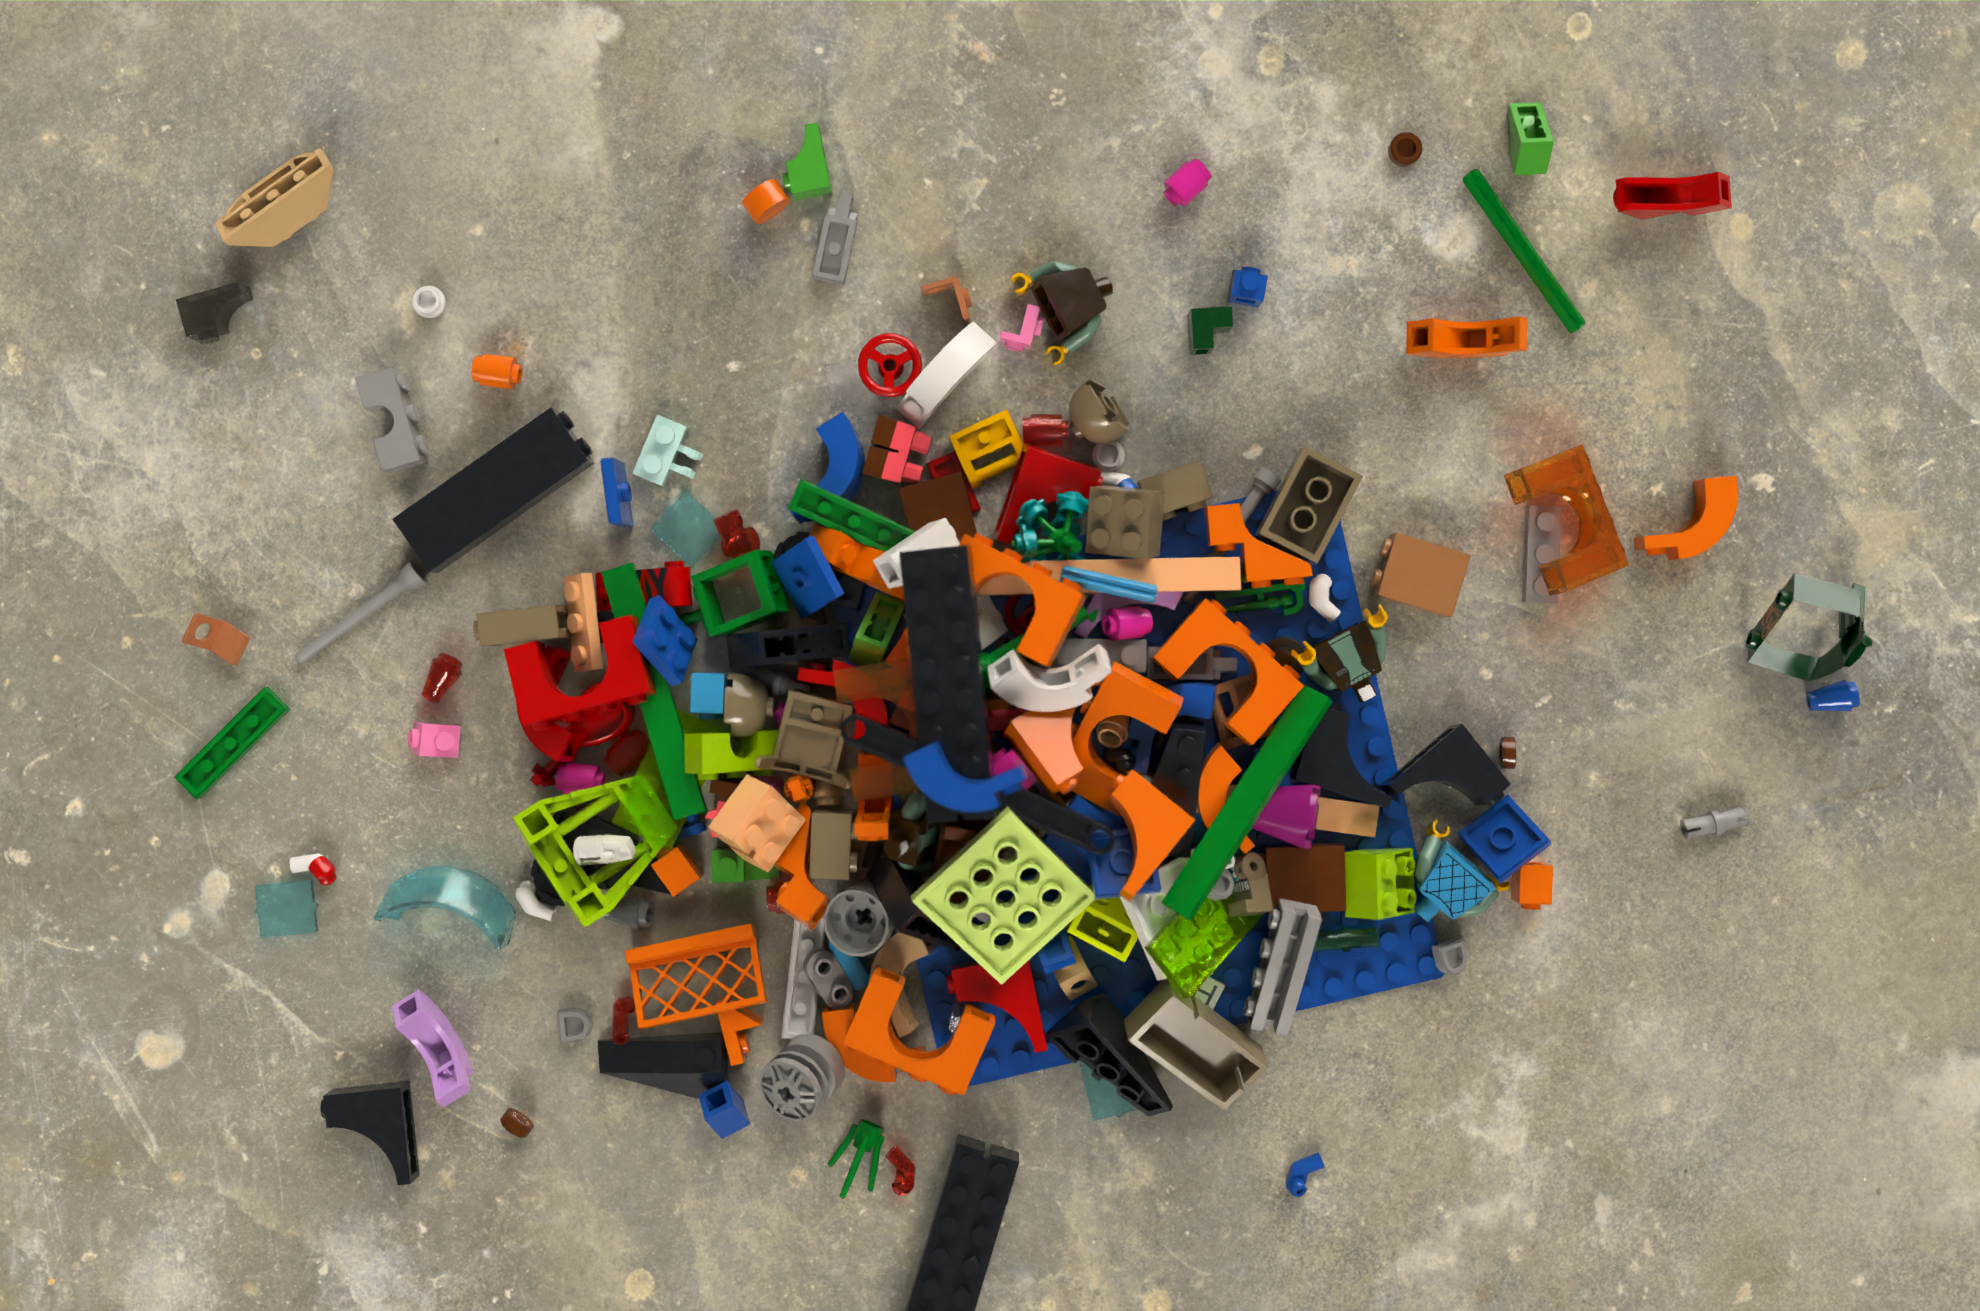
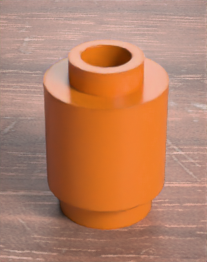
M492 354L475 356L472 363V379L474 382H479L481 386L514 389L516 384L521 383L523 368L522 365L518 364L515 357Z

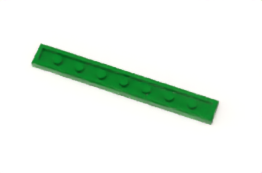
M631 562L601 572L614 618L632 615L638 618L640 624L647 605L635 564ZM649 662L656 694L647 696L648 701L641 703L640 706L673 819L679 820L705 812L707 807L697 774L685 773V733L671 686Z
M1304 685L1292 699L1161 903L1165 907L1190 922L1193 920L1332 703L1330 697Z

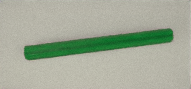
M1479 169L1470 171L1463 177V183L1570 333H1574L1586 324L1584 318Z

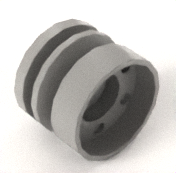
M868 878L857 880L839 892L828 903L823 915L824 930L828 940L838 951L849 956L864 957L874 953L896 933ZM866 908L870 909L871 911L869 915L870 917L866 915L868 911Z
M810 1033L800 1034L790 1040L779 1054L762 1069L759 1076V1090L765 1103L782 1118L794 1122L807 1121L817 1113L819 1108L825 1104V1101L841 1086L845 1078V1065L840 1053L830 1042L821 1036Z

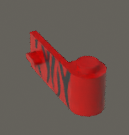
M684 561L664 562L665 568L636 570L646 605L650 598L660 595L671 607L693 606L691 567H684ZM597 572L595 573L597 611L612 610L602 574Z

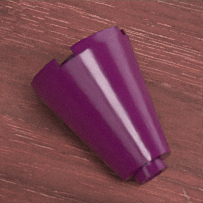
M1309 784L1277 787L1252 828L1300 848L1311 850L1319 810L1317 800L1321 792V786Z

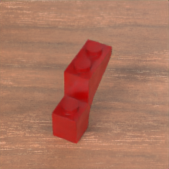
M1720 172L1680 178L1625 177L1615 179L1616 189L1613 192V202L1618 212L1643 220L1680 212L1696 216L1732 208L1730 176Z

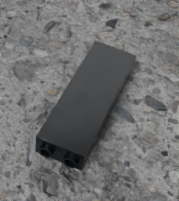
M550 407L392 519L429 572H441L594 464L589 456L593 453L592 449L583 437L577 439L571 429L575 425L564 411L559 413Z

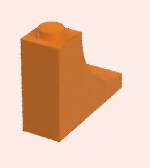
M1096 685L1091 686V692L1094 690ZM1078 706L1054 712L1028 710L1012 720L1004 733L1050 797L1059 791L1062 794H1066L1079 784L1077 779L1084 769L1075 754L1071 739L1072 718Z
M1133 769L1126 777L1120 774L1109 787V790L1113 793L1108 800L1124 819L1133 845L1131 871L1124 887L1119 893L1128 902L1132 900L1195 821L1193 817Z

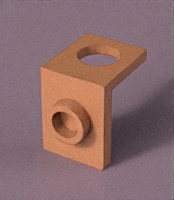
M958 276L920 286L923 297L954 288L963 323H970L967 308L972 307L968 288L961 289Z
M194 613L181 641L185 644L210 650L230 664L237 666L251 637L224 620ZM208 623V634L202 639H196L195 631L198 626Z

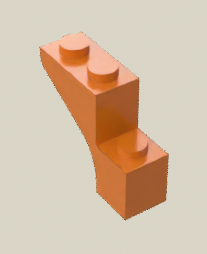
M1240 503L1213 505L1204 508L1207 547L1215 546L1216 552L1235 551V545L1240 544L1243 583L1251 582L1252 588L1272 587L1271 580L1284 579V585L1304 584V578L1312 576V568L1308 562L1265 544L1249 533L1242 519Z
M814 524L809 537L812 535L815 537L832 569L858 579L904 602L903 585L888 589L873 562L874 559L885 553L884 551L862 545L843 532Z
M801 803L796 810L806 820L773 865L792 878L790 882L786 881L780 887L776 903L782 911L813 931L823 917L830 901L826 895L812 885L810 879L812 811L808 805Z

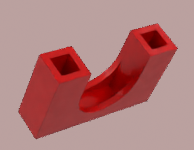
M627 615L599 623L607 656V670L600 685L592 692L583 696L570 697L557 687L551 674L543 643L532 641L504 649L522 726L533 727L534 731L546 730L554 727L553 721L564 718L566 723L579 721L585 718L584 713L597 710V714L617 710L616 704L628 701L629 706L647 702V696L656 694L648 659L632 642L639 626L638 618Z

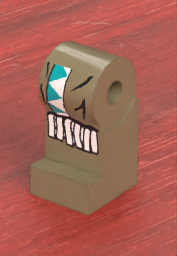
M1254 852L1234 857V866L1227 869L1234 880L1233 892L1235 903L1228 904L1229 916H1253L1270 912L1273 909L1264 860Z

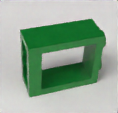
M754 550L691 576L694 585L693 594L700 604L703 614L702 623L705 630L709 633V637H726V635L738 633L790 612L781 580L771 563L774 560L772 551ZM749 566L762 608L725 623L713 580Z

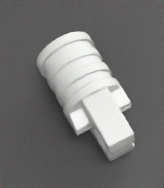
M610 834L579 836L576 838L573 847L574 858L579 865L611 864L632 859L636 852V847L630 836Z

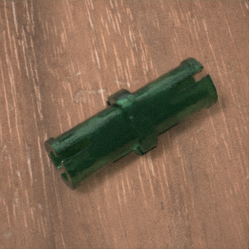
M1341 926L1340 930L1319 931L1313 952L1342 949V952H1350L1354 948H1379V934H1376L1378 933V928L1375 926L1372 928L1349 929L1348 926Z

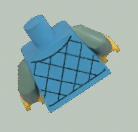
M1438 820L1433 821L1426 828L1428 837L1425 839L1419 853L1415 873L1418 880V889L1426 897L1414 910L1427 922L1440 910L1453 920L1459 916L1466 918L1485 913L1499 896V892L1510 888V882L1506 881L1498 885L1497 880L1491 874L1486 876L1446 840L1442 843L1441 839L1449 835L1450 827L1446 826L1443 828L1440 834L1436 830Z

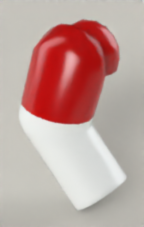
M322 854L290 858L289 862L292 873L310 871L321 885H331L337 878L334 865Z

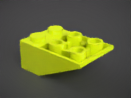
M1120 897L1094 900L1066 925L1068 933L1123 962H1126L1138 939Z

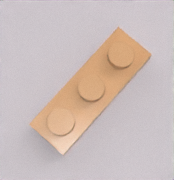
M581 573L564 577L563 593L567 603V627L570 631L571 660L574 665V672L603 669L593 574Z

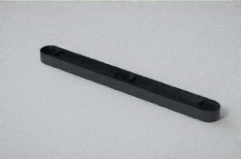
M851 714L841 723V736L846 742L902 768L907 769L903 757L919 750L918 739L865 715ZM851 720H860L864 724L865 734L861 738L849 736L847 724ZM1024 787L1008 795H1004L1003 790L999 791L1003 801L997 807L1000 812L1008 806L1022 822L1093 854H1106L1114 846V832L1111 827L1103 822ZM1104 830L1108 833L1110 839L1105 847L1098 848L1092 845L1090 836L1094 831Z

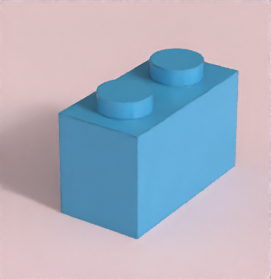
M691 673V713H699V719L718 720L723 718L725 688L732 687L733 679H727L729 673Z

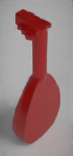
M602 681L589 685L580 696L595 690ZM628 701L616 704L617 710L597 714V710L584 713V719L571 722L572 726L587 733L580 747L595 746L622 735L634 721V705L629 706ZM551 759L545 767L536 763L531 770L534 775L530 781L536 786L542 785L544 788L550 785L554 786L556 779L553 776L557 772L559 765H564L566 762H558Z

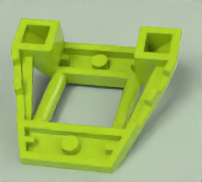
M642 774L556 797L541 799L512 817L536 862L563 903L584 928L614 909L620 899L677 830V826ZM598 798L558 825L551 816L552 813ZM619 801L644 840L635 845L636 852L632 859L606 864L587 876L582 867L577 864L573 853L562 837ZM637 860L609 891L603 895L598 885Z

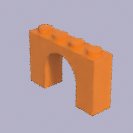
M976 533L974 538L964 534L959 546L971 545L976 596L985 583L993 578L1005 575L1025 580L1032 589L1035 597L1034 617L1016 651L1050 668L1086 599V596L1080 593L1082 586L1065 577L1062 583L1051 578L1050 576L1053 571L1038 563H1034L1032 568L1021 562L1022 555L1006 547L1003 553L992 548L991 546L994 541L979 533Z
M1205 598L1197 604L1153 654L1150 660L1170 678L1178 680L1198 656L1211 646H1227L1241 653L1251 670V686L1247 696L1223 722V725L1246 745H1253L1304 685L1298 681L1300 675L1287 664L1282 667L1273 659L1276 654L1262 642L1258 645L1249 637L1252 633L1246 626L1239 621L1233 623L1225 616L1227 610L1214 599L1209 602Z
M1114 661L1111 665L1112 673L1107 675L1102 681L1094 684L1099 687L1095 697L1083 703L1079 711L1084 714L1082 721L1079 725L1073 722L1071 726L1073 748L1084 768L1077 779L1079 784L1071 791L1120 817V813L1108 802L1113 793L1109 790V787L1120 774H1123L1125 777L1128 774L1118 772L1116 767L1108 764L1098 755L1092 741L1093 728L1107 717L1126 715L1166 735L1182 706L1184 698Z
M876 965L843 1044L848 1046V1049L856 1055L866 1056L867 1054L879 1059L878 1062L886 1068H900L909 1072L908 1075L917 1081L926 1082L928 1080L937 1084L938 1088L947 1094L956 1095L958 1093L964 1096L995 1026L996 1016L966 1003L951 1038L943 1046L931 1051L911 1049L897 1038L891 1023V1015L903 989L906 977Z

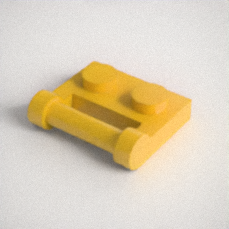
M1007 409L949 435V439L972 489L981 486L980 482L1015 467L1023 447L1021 438ZM1012 444L1015 453L976 471L974 470L971 462Z

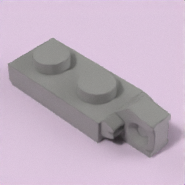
M840 192L836 209L829 207L828 214L825 213L812 273L813 279L839 285L845 284L858 224V213L851 212L854 201L853 194Z
M1160 647L1147 648V678L1152 681L1212 682V680H1220V673H1236L1237 658H1220V650L1207 648L1178 680H1173L1150 660Z

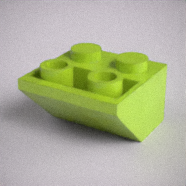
M1413 848L1360 849L1345 852V917L1381 920L1415 913L1414 872L1416 864L1413 857Z

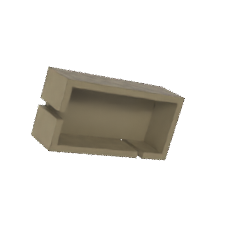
M1170 977L1163 979L1124 1019L1128 1041L1224 1111L1244 1092L1238 1070L1236 1069L1238 1066L1243 1082L1248 1087L1269 1068L1261 1045L1196 996L1190 997L1189 991Z

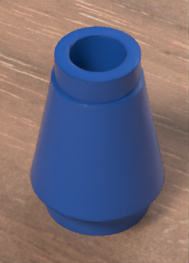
M1842 680L1806 693L1807 706L1810 711H1852V708L1859 707L1860 705L1859 692L1854 681L1847 682Z

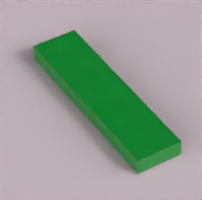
M800 478L787 506V509L830 529L843 532L858 542L884 552L916 532Z
M264 687L174 778L196 800L201 799L291 709L269 687Z

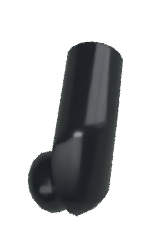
M1103 747V757L1109 762H1116V770L1118 772H1126L1134 768V763L1132 762L1134 756L1131 751L1120 747Z

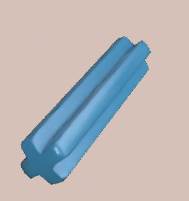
M1064 566L1061 571V583L1065 577L1079 584L1083 589L1153 603L1157 596L1158 589L1156 585L1070 566Z

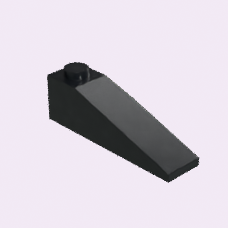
M1104 993L1082 1000L1047 1031L1046 1036L1066 1058L1073 1063L1080 1060L1093 1070L1091 1076L1098 1081L1103 1078L1117 1087L1116 1091L1119 1096L1148 1117L1171 1111L1173 1105L1147 1056L1142 1050L1128 1041L1124 1023L1125 1016Z
M722 1032L598 1040L599 1069L602 1074L699 1099V1094L726 1080L729 1082L728 1055Z

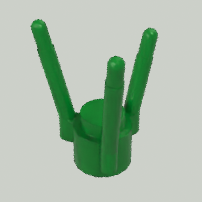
M860 1119L857 1125L852 1123L848 1135L828 1162L830 1167L834 1166L854 1139L853 1146L858 1150L840 1192L841 1199H844L848 1193L864 1152H871L872 1148L874 1149L869 1173L868 1191L874 1190L881 1146L885 1136L881 1135L883 1128L871 1121Z

